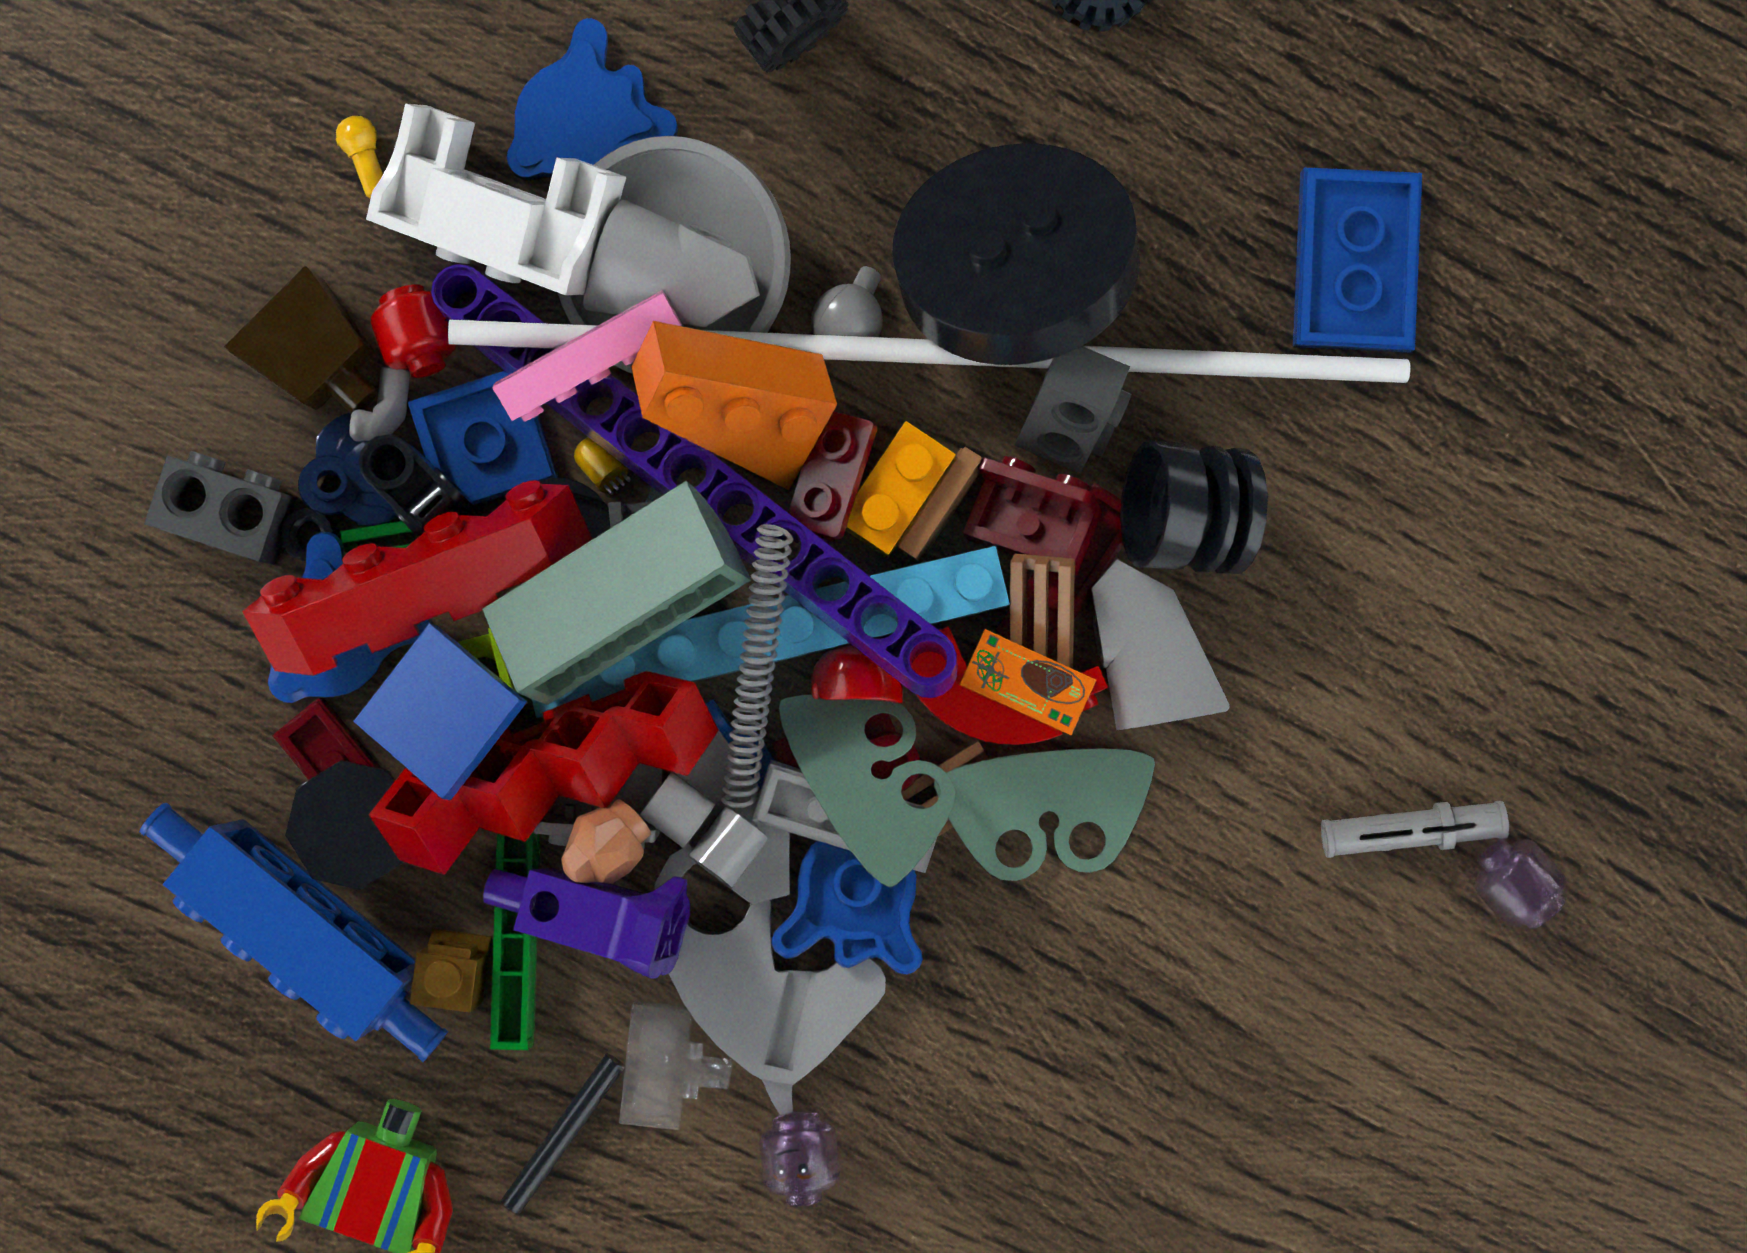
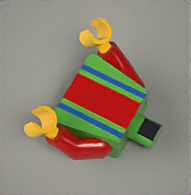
M388 1099L378 1127L358 1121L347 1132L337 1131L330 1133L300 1157L278 1190L277 1195L279 1199L267 1201L259 1208L256 1216V1230L260 1229L267 1216L271 1214L282 1215L287 1223L279 1231L276 1241H284L291 1235L293 1230L294 1210L302 1209L299 1217L300 1220L393 1253H441L451 1220L453 1206L445 1171L435 1163L437 1149L412 1139L422 1110L409 1102Z

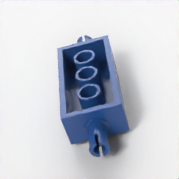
M163 803L143 823L139 832L143 836L150 838L179 862V865L162 884L176 895L172 900L173 904L192 920L200 923L207 920L224 935L220 939L221 943L235 956L245 961H251L253 958L271 972V975L268 977L269 982L283 995L293 1000H298L301 997L319 1011L316 1016L317 1021L331 1034L341 1039H346L349 1036L356 1042L373 1029L379 1031L381 1028H384L416 1054L422 1062L431 1055L447 1035L448 1030L441 1028L416 1006L410 1005V1002L406 999L413 983L416 958L321 881L312 879L304 867L246 820L241 819L209 826L205 833L202 834L175 812L172 806L168 803Z

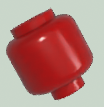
M411 284L395 288L382 295L379 299L380 306L372 313L371 325L386 366L396 370H408L413 378L427 377L443 370L446 366L444 359L453 353L457 345L449 344V321L435 305L431 291H425L424 286L420 284Z

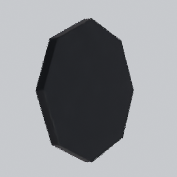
M340 760L296 788L285 836L312 879L361 890L404 863L398 859L369 817L370 812L395 782L390 771Z

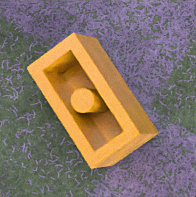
M905 421L857 492L845 531L888 559L956 454Z

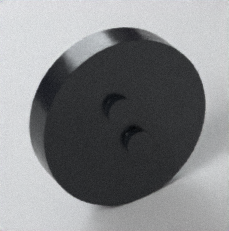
M1037 143L1002 145L972 153L947 165L930 177L913 194L899 217L893 237L892 255L902 299L911 320L929 340L940 348L964 359L994 365L1029 364L1061 356L1086 344L1103 332L1122 312L1134 291L1139 274L1140 255L1136 218L1133 205L1124 187L1110 171L1095 160L1079 152L1053 145Z

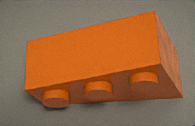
M657 321L652 322L631 366L642 418L787 490L793 484L837 406L822 354Z

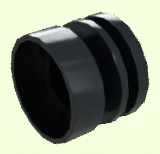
M1156 440L1143 442L1131 459L1121 495L1120 526L1122 543L1128 559L1136 567L1180 570L1184 569L1188 564L1195 572L1215 571L1218 574H1242L1253 563L1257 555L1267 522L1268 492L1266 477L1258 456L1249 449L1242 448L1224 450L1220 446H1209L1198 451L1188 443Z

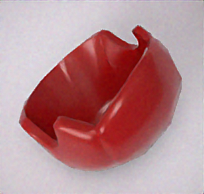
M850 643L833 647L824 653L814 665L811 674V692L814 699H819L820 697L823 700H882L893 703H902L903 701L902 684Z

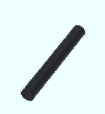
M608 1053L604 1055L502 1197L501 1202L509 1210L517 1214L522 1212L624 1070L625 1065L620 1060Z

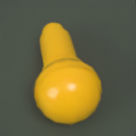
M350 116L338 124L336 143L348 155V158H352L365 195L371 199L373 189L383 176L374 151L377 149V130L369 119L362 116Z

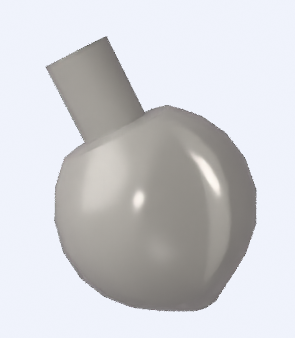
M864 266L860 268L853 284L838 285L824 292L814 304L811 313L813 335L879 337L883 325L881 307L873 295L881 281L879 272L871 267Z

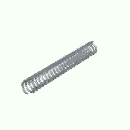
M763 524L756 528L760 534L765 536L758 537L755 542L764 548H758L753 552L756 557L760 558V560L752 563L753 567L759 571L752 573L750 576L758 583H753L749 586V589L755 594L749 596L747 600L754 606L746 609V612L752 617L746 619L744 623L751 629L743 632V635L749 640L741 644L746 652H743L740 658L746 663H742L738 667L744 674L737 677V681L742 685L735 689L740 697L734 700L738 708L734 709L732 713L737 719H734L731 725L736 730L731 731L729 734L734 741L728 744V747L732 750L726 756L730 763L725 766L729 773L724 776V780L728 784L722 788L723 792L727 795L721 798V802L731 808H745L757 800L755 792L759 788L757 781L760 779V774L758 771L762 767L759 760L763 757L761 749L765 745L762 738L766 735L764 727L768 723L765 716L769 713L767 705L771 701L768 694L773 689L770 682L773 681L774 675L771 671L776 667L773 660L777 657L775 648L779 644L776 637L779 636L780 629L777 626L782 622L779 616L784 610L781 602L785 599L782 591L787 587L784 579L788 577V572L785 568L790 564L787 556L792 552L789 546L793 541L792 535L787 530L770 524ZM785 535L787 540L782 541L775 537ZM775 548H785L784 553L774 550ZM783 559L784 563L780 565L770 560ZM781 571L782 575L779 577L778 575L770 572ZM779 582L781 586L780 588H777L770 584ZM778 594L779 598L776 600L768 595ZM777 606V611L767 607ZM775 617L776 619L775 623L771 622L770 620H767L768 618ZM774 629V633H773V634H771V633H769V632H767V631H764V630ZM770 640L773 642L772 645L765 643V641ZM771 652V656L769 657L763 653ZM769 663L770 666L769 668H767L760 664ZM767 674V675H768V678H767V680H766L765 678H763V677H761V676ZM744 679L756 680L757 682L747 681V680H744ZM766 685V690L759 688ZM742 690H749L757 693L744 692ZM765 697V700L763 702L758 698ZM741 701L752 702L755 704L742 703ZM763 708V712L761 713L756 709ZM740 712L751 713L754 715H744L740 714ZM761 719L762 722H761V724H760V723L756 722L755 720ZM738 723L749 724L752 726H742L738 725ZM760 730V734L758 735L754 731ZM736 734H743L751 737H740ZM735 745H742L750 748H739L735 747ZM733 756H741L749 759H737ZM731 767H741L748 770H736ZM729 778H741L747 781H735ZM735 788L746 792H734L728 789ZM751 796V800L745 803L727 801V799H733L734 797Z

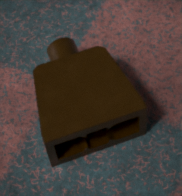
M304 266L224 346L238 359L314 410L322 407L333 396L352 414L357 409L364 410L378 394V390L358 371L372 357L374 353L373 348L327 283L307 266Z

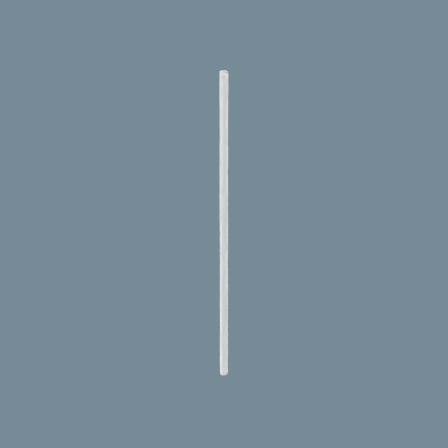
M449 320L448 341L449 344L556 349L596 326ZM702 330L822 354L826 360L1049 368L1053 359L1029 364L994 365L964 359L951 354L929 339ZM1084 346L1130 366L1128 372L1407 383L1410 377V362L1408 359Z

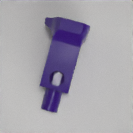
M495 868L487 879L483 893V902L485 904L518 913L513 930L612 959L650 979L658 978L659 975L669 974L675 967L690 916L687 879L676 876L672 877L655 891L643 893L614 884L599 882L576 883L570 880L563 870L556 868L529 870L528 877Z

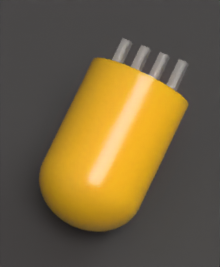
M589 437L583 439L576 446L574 451L575 462L601 492H609L612 495L613 492L611 490L615 488L617 491L619 490L618 485H625L624 479L628 482L631 481L627 476L628 468Z

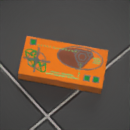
M984 629L959 685L1061 732L1072 735L1096 679Z

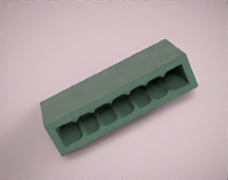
M685 481L482 610L516 692L549 705L751 581V578L729 533L704 497L690 483Z

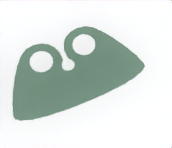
M801 695L781 700L779 706L781 723L792 753L835 830L868 873L885 886L893 887L897 885L918 864L940 834L955 804L956 793L951 778L937 765L927 761L906 762L894 768L891 776L887 779H877L872 775L871 767L876 761L891 762L903 756L912 748L916 740V725L912 715L902 704L882 700H823L820 697L819 699H814L812 695ZM887 713L895 716L901 722L903 734L897 743L888 747H880L872 744L866 738L864 732L865 724L873 715ZM926 774L938 782L940 797L934 805L924 809L915 808L908 805L903 799L901 793L902 785L911 775Z
M1068 749L1011 755L960 766L946 772L956 790L955 804L948 819L978 863L989 874L1000 880L1017 881L1029 877L1039 869L1045 860L1047 850L1046 834L1039 826V818L1048 811L1054 812L1059 818V825L1054 831V844L1059 859L1067 867L1078 872L1090 873L1102 870L1116 859L1136 824L1151 784L1155 767L1154 758L1145 753L1124 749ZM935 780L934 788L939 798L940 787L938 782ZM1083 822H1093L1099 825L1105 835V846L1102 852L1089 860L1080 859L1075 856L1069 846L1070 833L1074 827ZM1009 830H1021L1026 833L1031 839L1033 846L1029 860L1019 867L1005 866L996 855V842L1003 833Z

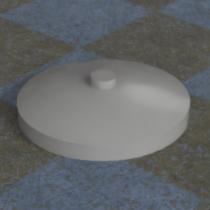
M660 136L637 140L617 148L594 164L600 168L626 176L620 201L625 199L679 225L681 222L711 231L732 243L731 248L750 257L760 295L708 327L684 325L683 327L715 331L763 333L769 331L783 305L788 288L791 264L790 241L782 212L775 197L753 169L724 149L696 139L679 136ZM558 293L562 307L572 325L598 326L616 316L615 314L587 311L583 307L584 295H563ZM620 361L614 365L626 372L633 374L631 368L633 363L625 366L624 363Z

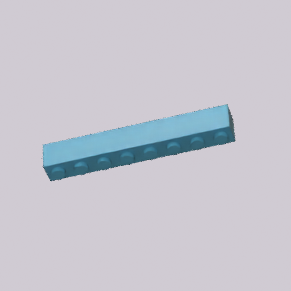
M996 546L870 576L931 625L1005 608L1010 605ZM842 582L817 588L816 594L824 600L834 601L846 594L849 584ZM790 595L785 596L784 601L781 602L784 610L779 614L782 622L777 626L780 629V634L776 637L779 644L775 648L777 657L773 660L774 662L849 644L847 640ZM745 605L687 619L549 705L532 699L536 718H543L542 712L587 694L590 695L594 702L625 689L624 679L643 671L655 672L692 682L740 671L739 665L746 663L740 658V655L746 652L741 644L749 640L743 635V632L751 629L744 623L746 619L752 617L749 616L746 609L754 605ZM777 606L767 607L777 611ZM878 614L866 622L864 632L872 638L888 636L894 633L898 623L888 615ZM775 617L767 619L773 623L776 621ZM774 629L764 630L771 634L774 633ZM772 640L765 641V643L769 645H772L773 643ZM771 652L763 653L769 657L771 656Z

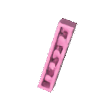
M661 290L498 380L492 388L511 421L519 417L524 422L542 413L544 409L541 405L555 398L557 403H560L576 394L578 391L575 386L589 380L592 385L611 374L609 367L622 361L625 366L633 363L653 321L682 326V323L664 291Z

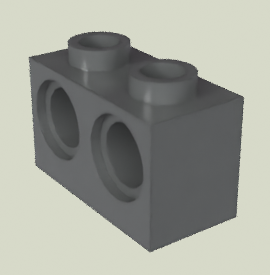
M1084 346L1054 357L1033 400L1015 446L1081 473L1091 453L1100 457L1103 455L1114 427H1118L1131 398V393L1122 390L1130 366Z
M191 450L187 462L167 455L144 524L258 562L275 565L282 544L280 528L283 527V520L285 521L287 516L292 514L297 499L296 497L279 492L282 480L249 469L246 471L244 480L222 473L226 462ZM200 480L205 487L206 498L200 508L191 512L185 505V491L190 484ZM258 499L263 508L262 520L255 528L246 530L241 523V510L248 501Z

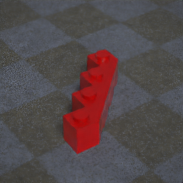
M536 480L523 482L509 490L506 494L507 500L487 517L459 515L456 512L443 513L431 519L424 526L425 532L406 548L380 547L369 543L352 549L343 557V564L324 580L296 578L293 575L278 577L268 582L261 589V596L242 612L274 671L311 676L337 667L335 655L367 643L371 653L418 636L419 629L417 625L420 622L449 612L453 621H457L482 611L483 608L500 598L499 592L526 582L593 540L569 485L541 484Z
M643 671L624 679L625 689L594 702L589 694L542 712L545 722L512 734L509 727H507L451 800L439 797L410 770L405 768L370 812L369 817L400 861L445 875L479 828L526 842L559 796L601 808H608L639 763L688 776L719 730L695 682L655 672Z

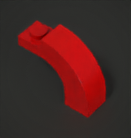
M949 626L939 630L954 645L957 654V678L952 688L941 696L927 698L915 694L933 715L953 729L970 737L998 744H1030L1063 735L1061 731L959 685L967 665ZM925 652L914 659L911 668L916 674L931 678L940 674L947 663L941 655L935 652ZM1092 666L1080 672L1096 679L1083 711L1098 705L1099 702L1095 693L1108 688L1099 666Z

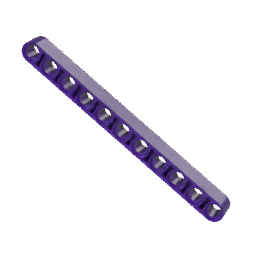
M455 264L446 267L437 274L432 283L431 294L433 301L448 321L474 320L544 323L479 271L468 265ZM477 293L476 298L469 306L461 309L453 308L456 299L462 294ZM472 345L508 374L517 371L554 350L553 348ZM611 374L592 385L589 380L575 386L578 392L560 403H557L555 398L546 402L548 406L661 495L677 487V480L685 470L700 468L706 471L703 482L694 488L704 497L717 514L741 558L750 565L754 561L760 560L753 553L758 548H764L755 542L758 537L765 536L756 529L760 525L770 524L787 530L792 535L793 541L801 546L798 556L790 561L789 566L785 568L788 572V577L784 579L787 585L784 591L911 692L921 697L934 698L945 694L952 688L957 678V654L953 643L947 636L711 452L642 418L638 395ZM599 397L613 399L611 407L605 413L597 416L586 413L588 405L594 399ZM652 432L659 435L658 442L650 450L638 452L631 449L634 439L640 434ZM746 504L753 508V514L744 524L735 526L723 522V516L731 506ZM785 535L775 537L782 541L787 540ZM781 571L770 572L778 575L779 577L782 575ZM831 577H838L849 584V588L844 596L834 601H828L816 594V590L821 582ZM779 582L774 583L780 588L781 585ZM884 614L894 618L898 625L894 633L889 637L875 639L864 632L866 622L875 615ZM935 652L941 655L947 664L944 670L937 676L931 678L922 677L911 668L914 659L921 653Z

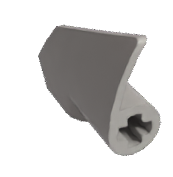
M623 199L613 208L604 225L590 268L583 307L587 311L618 315L663 290L682 324L708 327L760 294L750 257L731 248L732 243L711 231L689 223L681 222L679 225Z
M1116 560L1091 588L1095 616L1093 617L1095 642L1101 667L1103 669L1106 668L1116 730L1155 725L1228 711L1229 703L1174 590L1133 567Z
M718 731L689 775L685 776L671 772L639 816L690 853L689 857L695 863L751 905L790 895L789 832L752 821L761 789L758 788V791L755 792L757 795L756 802L745 808H731L721 802V798L727 795L722 790L723 786L728 784L724 780V776L729 773L725 766L730 763L726 756L732 750L728 747V742L721 732ZM731 767L736 770H747L741 767ZM729 778L735 781H747L741 778ZM735 788L728 789V790L734 791V792H746V791L741 790V789H735ZM751 796L734 797L733 799H727V801L745 803L751 800Z

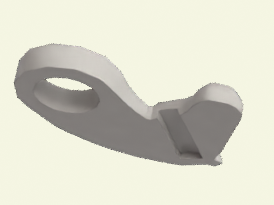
M681 848L670 855L655 882V890L674 876L683 878L685 872L697 864L689 857L690 853ZM772 900L754 905L750 904L745 917L735 927L722 932L704 931L692 925L688 920L678 960L673 970L669 973L683 1003L699 1026L722 1051L749 1073L763 1081L768 1095L780 1116L792 1113V1085L824 1061L878 1004L885 994L886 977L881 966L871 958L850 968H842L837 963H834L829 968L818 971H779L775 968L772 952Z

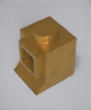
M433 928L428 946L416 954L410 1005L469 1013L483 1002L492 936Z

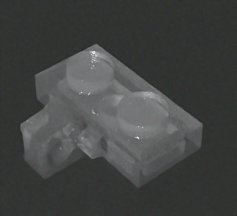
M634 1001L632 1003L619 1124L679 1130L683 1098L697 1099L699 1087L729 1088L732 1059L702 1056L703 1043L690 1041L692 1015L686 1006Z

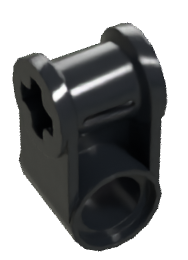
M391 435L376 436L368 441L360 452L359 467L365 480L393 507L395 514L418 537L425 532L424 526L434 517L447 512L459 513L461 510L468 512L475 506L468 496L439 468H435L413 445L399 437ZM399 448L405 456V469L396 479L386 481L378 473V458L387 449Z

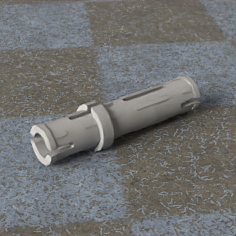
M1503 801L1450 807L1448 802L1434 803L1431 810L1321 821L1322 844L1327 858H1332L1336 855L1389 851L1429 845H1438L1440 850L1454 849L1457 842L1493 838L1506 839L1509 835L1508 814Z

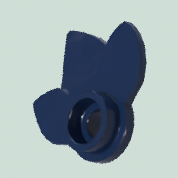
M351 414L341 415L327 424L318 434L316 439V458L306 464L299 476L298 489L300 497L304 504L316 513L328 516L342 513L359 526L369 527L390 523L399 517L393 511V507L365 480L360 472V452L368 441L353 440L349 433ZM399 448L387 449L378 458V473L386 481L396 479L405 469V456ZM331 475L336 477L341 485L335 492L326 493L317 486L319 479L323 476Z

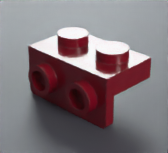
M833 411L803 464L788 511L790 515L818 537L832 542L844 536L877 432V426L873 422Z
M1004 456L1002 461L998 462L983 457L978 470L985 480L962 532L967 540L987 547L996 546L997 550L1011 555L1026 554L1075 559L1076 576L1103 512L1094 494L1090 492L1091 487L1086 482L1066 474H1058L1055 480L1035 474L1036 469L1033 466L1017 458Z

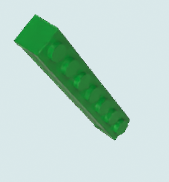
M533 831L527 841L524 842L497 833L496 869L528 877L529 870L540 869L541 834H535ZM498 907L494 909L490 1049L528 1051L534 1045L537 937L513 930L518 913Z

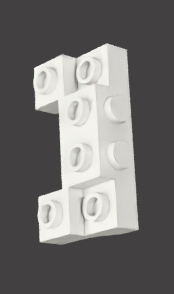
M405 104L394 152L383 176L372 191L366 220L437 246L436 256L460 264H471V261L474 260L487 265L485 274L492 278L510 283H520L521 279H524L563 295H584L599 236L602 234L611 211L621 199L626 176L575 158H556L547 198L544 199L464 169L475 122L427 105Z

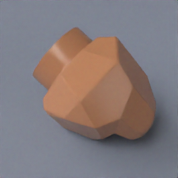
M617 799L608 808H598L578 816L561 858L563 871L570 880L576 883L599 882L613 884L629 874L642 859L644 849L641 844L651 835V831L637 812L620 799Z

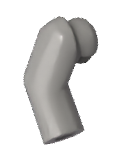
M381 367L377 405L373 408V411L357 409L351 414L349 433L353 440L370 441L376 436L392 435L403 423L407 412L410 371Z

